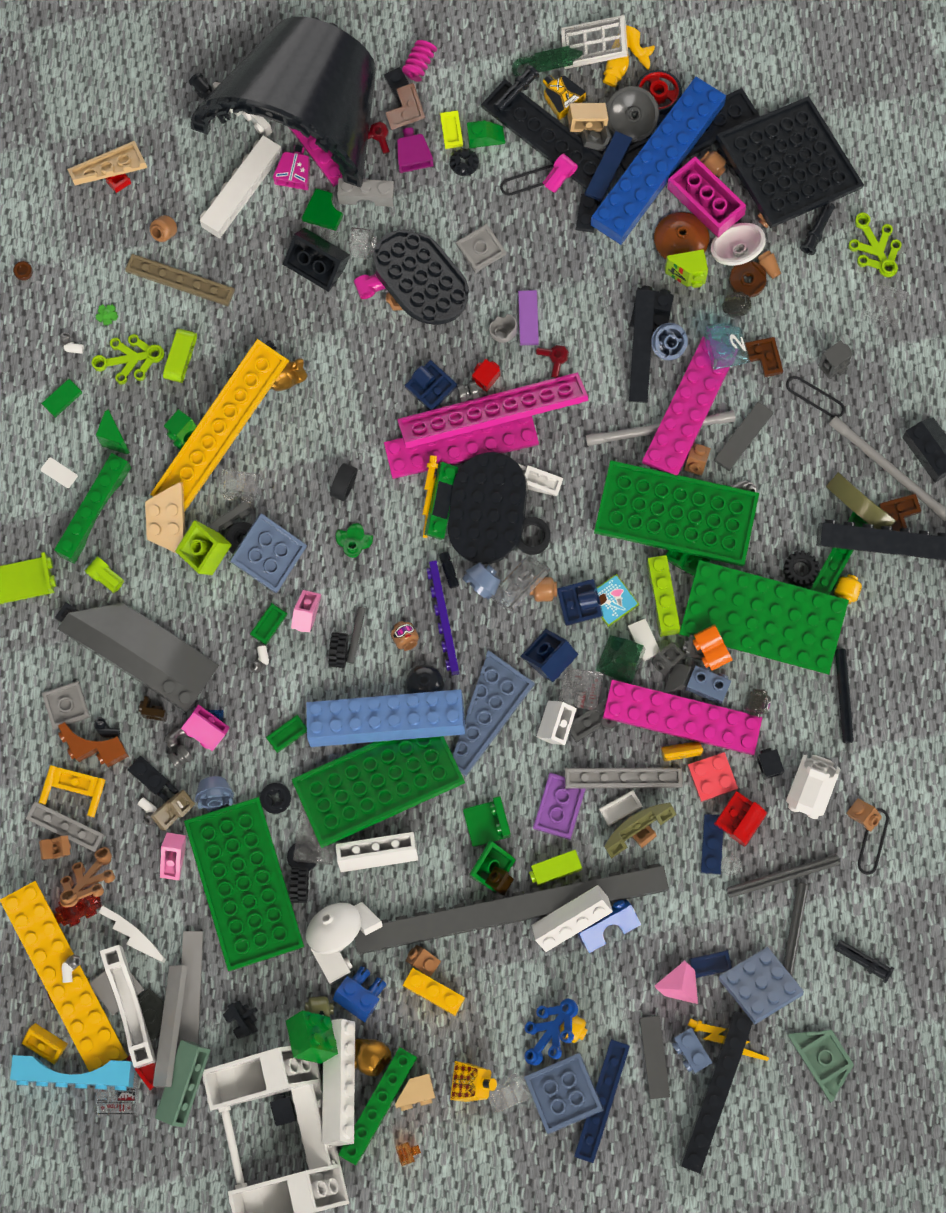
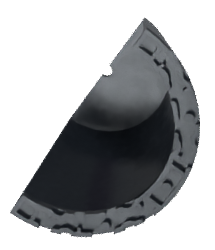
M290 17L284 19L195 109L191 117V129L208 135L211 130V120L215 118L216 114L218 116L226 114L230 109H233V113L243 111L247 114L276 121L291 129L300 131L307 138L310 135L316 138V145L326 153L330 151L333 154L331 159L340 166L339 170L343 176V181L361 188L376 73L374 59L358 40L338 28L334 23L321 21L317 17Z

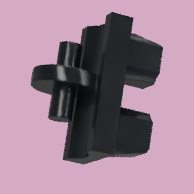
M240 1000L227 1006L229 1009L223 1014V1017L228 1023L236 1020L239 1024L233 1030L237 1039L258 1032L254 1024L258 1021L254 1016L258 1012L256 1007L250 1009L248 1004L243 1006Z

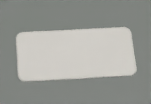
M51 457L48 458L41 468L43 473L66 488H70L78 477L77 474Z

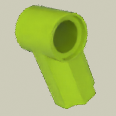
M98 556L84 570L96 582L99 581L113 594L124 583V580L114 573Z

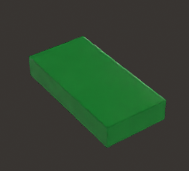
M68 379L41 404L56 418L82 394V391Z
M271 603L250 635L264 645H267L288 614Z
M296 715L269 734L266 739L278 754L307 733V727L300 717Z

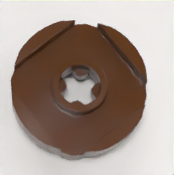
M753 261L736 265L731 270L729 278L730 287L734 293L745 299L756 297L765 288L767 280L766 271L760 264ZM744 276L747 278L751 276V283L744 282Z

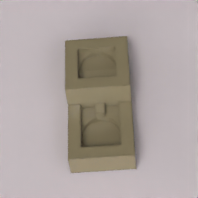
M181 790L151 815V818L162 831H166L178 818L183 817L195 803L184 790Z

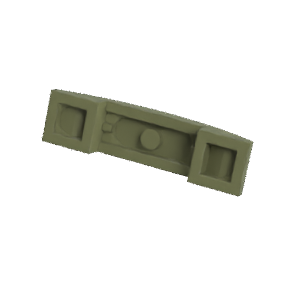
M839 472L826 486L864 521L874 525L875 529H881V526L891 527L896 522L893 517L877 506Z
M671 803L651 806L623 822L613 832L604 846L611 859L628 848L625 844L626 840L657 820L661 826L677 814Z

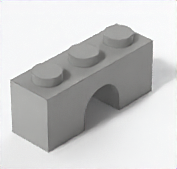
M343 178L338 180L337 197L339 204L357 205L359 200H370L375 203V206H394V181L363 179V184L360 188L345 183Z

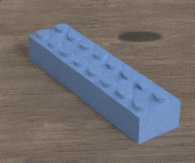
M461 689L306 702L307 739L310 747L465 734L464 701Z

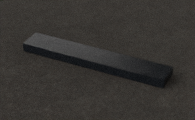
M636 290L629 402L648 403L655 291Z

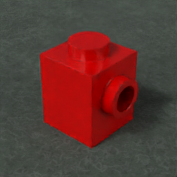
M487 359L482 363L479 362L474 368L472 381L475 380L476 385L487 392L500 377L499 365Z

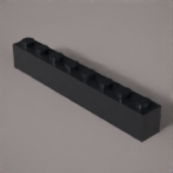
M825 519L824 523L818 524L816 546L946 561V533L938 532L937 536L930 535V531L919 530V533H911L912 529L900 528V531H892L893 527L881 526V529H875L872 524H862V527H857L854 522H843V525L836 524V520Z
M734 1011L679 1165L699 1174L702 1171L753 1024L747 1015Z

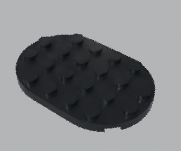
M397 230L385 235L378 242L372 261L374 272L383 286L409 316L422 323L441 325L455 320L462 314L468 302V283L461 271L432 238L421 232L417 234L409 232V230Z
M496 452L476 455L463 464L454 479L448 519V536L458 554L472 563L492 564L499 562L511 551H514L521 540L528 483L524 471L509 456Z

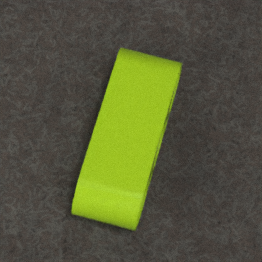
M177 329L164 368V379L183 383L196 344L197 333Z

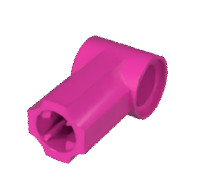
M565 154L558 157L553 165L554 168L542 182L546 188L554 193L578 168V165Z
M376 274L371 276L361 275L354 280L361 299H368L377 291L386 289Z

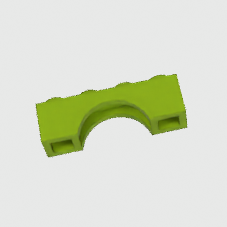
M667 555L648 558L647 569L655 599L659 635L663 637L679 634L680 624Z

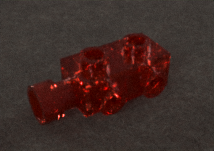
M89 895L79 899L73 907H63L58 902L59 907L55 908L56 913L53 914L58 924L62 923L63 926L69 924L72 927L81 922L79 918L86 916L88 919L97 914L96 910L102 907L100 896L94 897Z

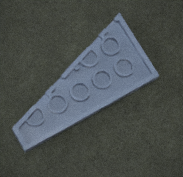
M489 650L487 651L486 659L467 711L465 734L460 735L453 753L455 762L461 774L465 777L535 685L533 681Z

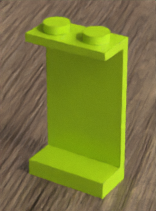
M43 552L41 553V558L0 566V604L55 593L54 587L57 585L55 576L51 575L50 569L53 568L51 557L48 558L46 553Z

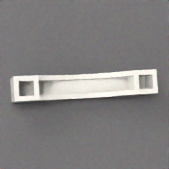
M120 945L100 951L119 1007L134 1068H140L155 1063L156 1057L124 949Z

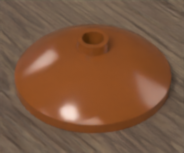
M675 212L667 215L658 223L654 233V243L657 251L664 259L669 255L703 249L705 253L709 245V232L707 227L694 214ZM684 231L686 234L681 235L679 232Z

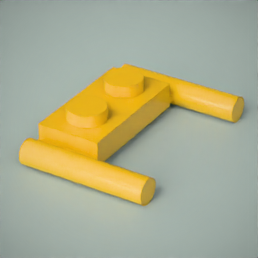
M50 765L38 803L46 805L51 787L53 786L92 797L87 816L94 818L106 780Z

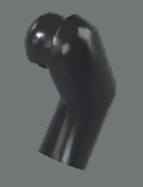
M102 717L95 719L94 727L100 736L120 738V728H110Z

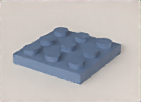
M260 513L229 559V562L274 593H277L307 545Z
M768 947L719 975V981L754 1025L804 994L803 989Z
M580 1053L524 1077L547 1134H551L604 1110Z

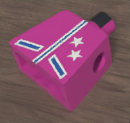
M295 145L293 153L284 152L273 175L275 185L309 191L310 159L309 156L303 155L305 150L303 146Z

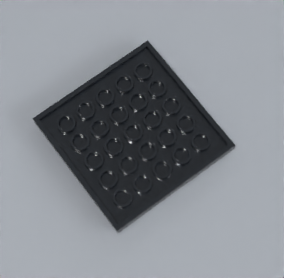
M809 96L721 132L716 136V140L770 228L858 191L864 186Z

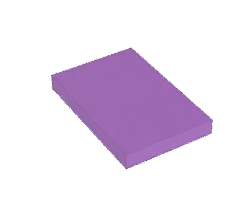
M549 773L533 829L571 840L585 789H565V777Z

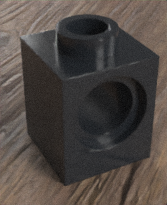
M767 748L760 751L757 761L763 779L766 780L782 775L784 768L778 750Z
M285 1094L273 1097L274 1101L270 1102L275 1125L278 1127L297 1121L291 1097H286Z

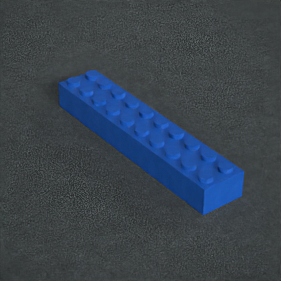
M695 77L592 215L591 226L622 245L667 184L668 179L676 172L723 108L726 95L700 78Z

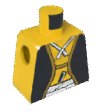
M548 75L543 80L547 87L544 90V98L558 120H561L568 114L569 103H582L586 100V92L564 75L557 80Z

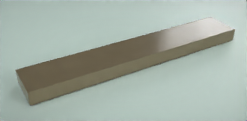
M131 254L125 268L127 273L228 307L235 292V288L135 254Z

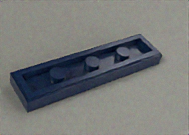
M615 131L585 192L586 196L600 202L603 201L632 142L631 137Z

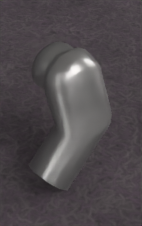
M745 480L730 486L757 492L756 486Z
M182 727L173 729L165 737V742H167L169 748L177 745L176 739L178 737L186 736L184 730L181 729Z

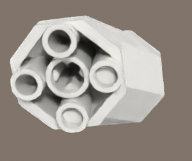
M803 755L786 802L789 804L788 808L791 811H800L812 819H818L819 816L824 815L840 768L837 766V769L833 767L834 763L823 757L812 755L811 758H807L808 755Z

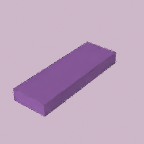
M537 290L518 291L520 346L539 345Z

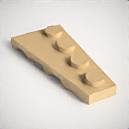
M132 141L67 170L74 185H79L145 169L147 165L135 141Z

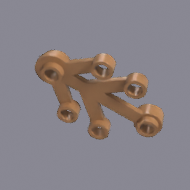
M102 847L95 852L96 862L85 875L83 874L85 867L82 862L73 864L72 870L77 882L73 889L74 882L70 876H65L60 880L64 889L60 895V903L63 907H73L79 899L89 895L94 897L101 896L104 893V889L98 882L104 880L105 883H110L114 881L115 875L112 870H106L94 876L102 865H107L111 862L112 854L107 847ZM93 885L91 888L83 890V888Z

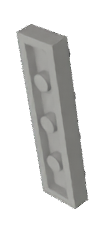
M34 802L26 817L28 821L59 836L68 835V840L93 852L99 849L105 837L104 834L37 802Z

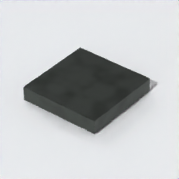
M148 988L138 1000L152 1043L160 1035L164 1001Z

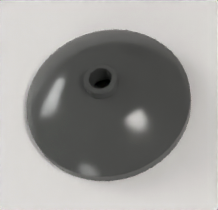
M637 86L624 87L612 95L606 106L608 114L607 126L613 135L617 131L631 137L632 142H638L649 137L657 127L659 106L654 96L644 88ZM634 111L638 112V116L636 118L633 117Z

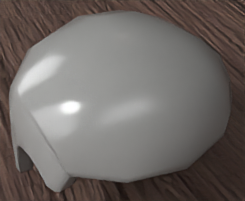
M506 314L505 317L497 316L489 326L491 338L501 343L512 340L517 332L516 319L510 314Z

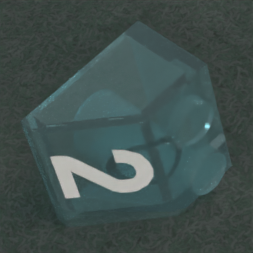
M726 323L706 326L704 338L713 370L750 363L741 328Z

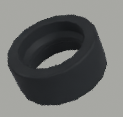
M346 463L340 466L330 490L331 497L341 501L347 499L357 476V468Z
M528 517L524 519L523 530L527 526L535 525L542 530L544 538L539 545L534 547L526 545L521 539L517 548L525 554L537 555L548 547L550 529L542 519Z

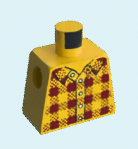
M455 1061L450 1100L470 1102L487 1099L489 1097V1090L494 1091L497 1086L496 1080L491 1078V1070L470 1063Z

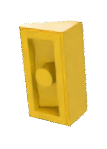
M697 741L661 748L663 761L701 756L703 753V748L700 742Z
M36 1023L28 1029L22 1041L24 1046L54 1065L68 1045V1043Z

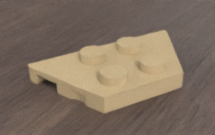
M183 482L177 483L145 501L147 540L176 553L175 550L185 536Z

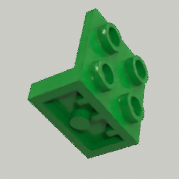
M501 796L493 798L492 802L463 809L473 847L488 844L489 841L495 842L511 837Z

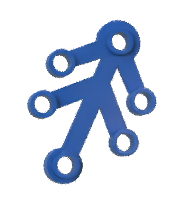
M567 998L561 1002L560 1006L549 1008L539 1006L537 1008L536 1014L540 1018L546 1019L549 1015H558L554 1021L543 1023L529 1021L526 1023V1033L534 1035L537 1032L546 1031L536 1046L525 1052L524 1057L528 1064L537 1066L542 1062V1050L551 1038L552 1046L548 1050V1055L554 1059H559L562 1055L560 1039L566 1043L573 1041L572 1018L578 1013V1006L574 1000ZM564 1022V1030L560 1033V1026Z

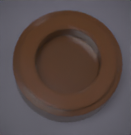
M25 261L18 262L13 268L16 278L22 281L28 280L33 274L31 265Z

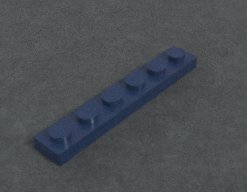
M612 1039L610 1041L595 1088L604 1110L586 1118L574 1155L576 1158L594 1163L630 1045Z

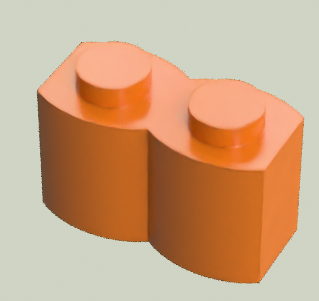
M715 624L694 634L696 639L692 641L697 651L702 650L704 657L701 659L706 668L710 667L711 670H714L732 661Z

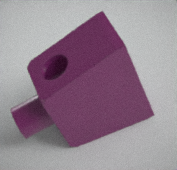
M405 128L403 130L404 137L397 139L399 173L433 167V157L423 134L415 135L413 128Z

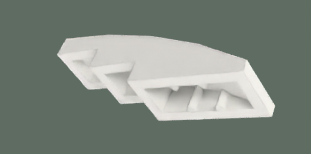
M518 464L525 473L529 490L553 496L558 495L563 478L529 465L525 467Z
M101 907L99 911L101 915L116 921L112 929L130 937L127 942L128 946L165 963V957L138 928L106 907Z

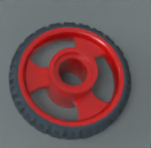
M653 70L645 73L640 77L636 86L642 88L645 82H650L649 92L654 96L658 104L664 103L666 99L671 101L669 105L659 107V115L669 113L682 96V87L679 80L668 71ZM663 78L668 80L673 84L675 89L668 90V85L664 81L659 79ZM655 91H661L662 93L656 94Z

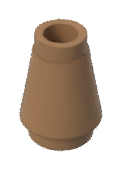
M770 250L757 258L758 264L764 268L772 279L782 274L775 255Z

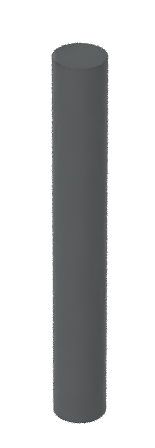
M358 607L346 660L347 663L354 664L366 610L364 607Z

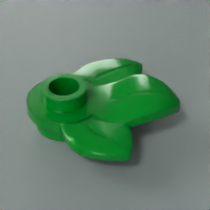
M359 523L352 524L347 531L337 530L335 535L337 544L343 547L344 553L351 558L357 557L363 549L369 548L373 542V535H364V529Z

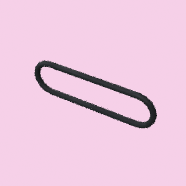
M548 165L505 179L501 183L500 189L503 194L510 196L542 186L544 184L539 183L512 193H507L503 190L504 183L547 168H554V166Z
M793 376L787 380L786 387L790 393L830 417L834 418L837 416L839 418L844 414L845 407L843 403L804 379ZM793 379L800 380L841 405L842 412L839 415L827 412L791 390L789 382Z
M877 808V811L885 814L886 822L873 870L866 872L861 868V860L869 832L867 829L858 860L859 870L866 875L873 874L877 869L889 822L888 813L880 808Z

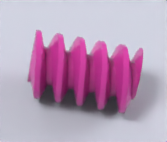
M417 40L408 59H406L405 65L402 67L403 73L411 80L416 82L422 81L420 76L425 75L423 70L428 69L426 64L431 63L429 58L434 57L433 52L437 51L436 46L424 40Z

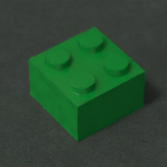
M302 1010L286 1020L293 1058L322 1064L338 1054L330 1017Z

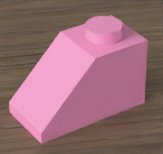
M306 590L302 591L293 611L292 629H297L300 632L311 631L315 622L321 594Z
M166 833L161 846L160 878L180 880L186 848V835Z

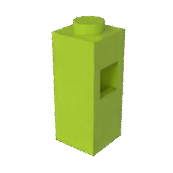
M576 850L532 865V871L529 872L532 883L536 882L537 886H541L581 871L582 865Z

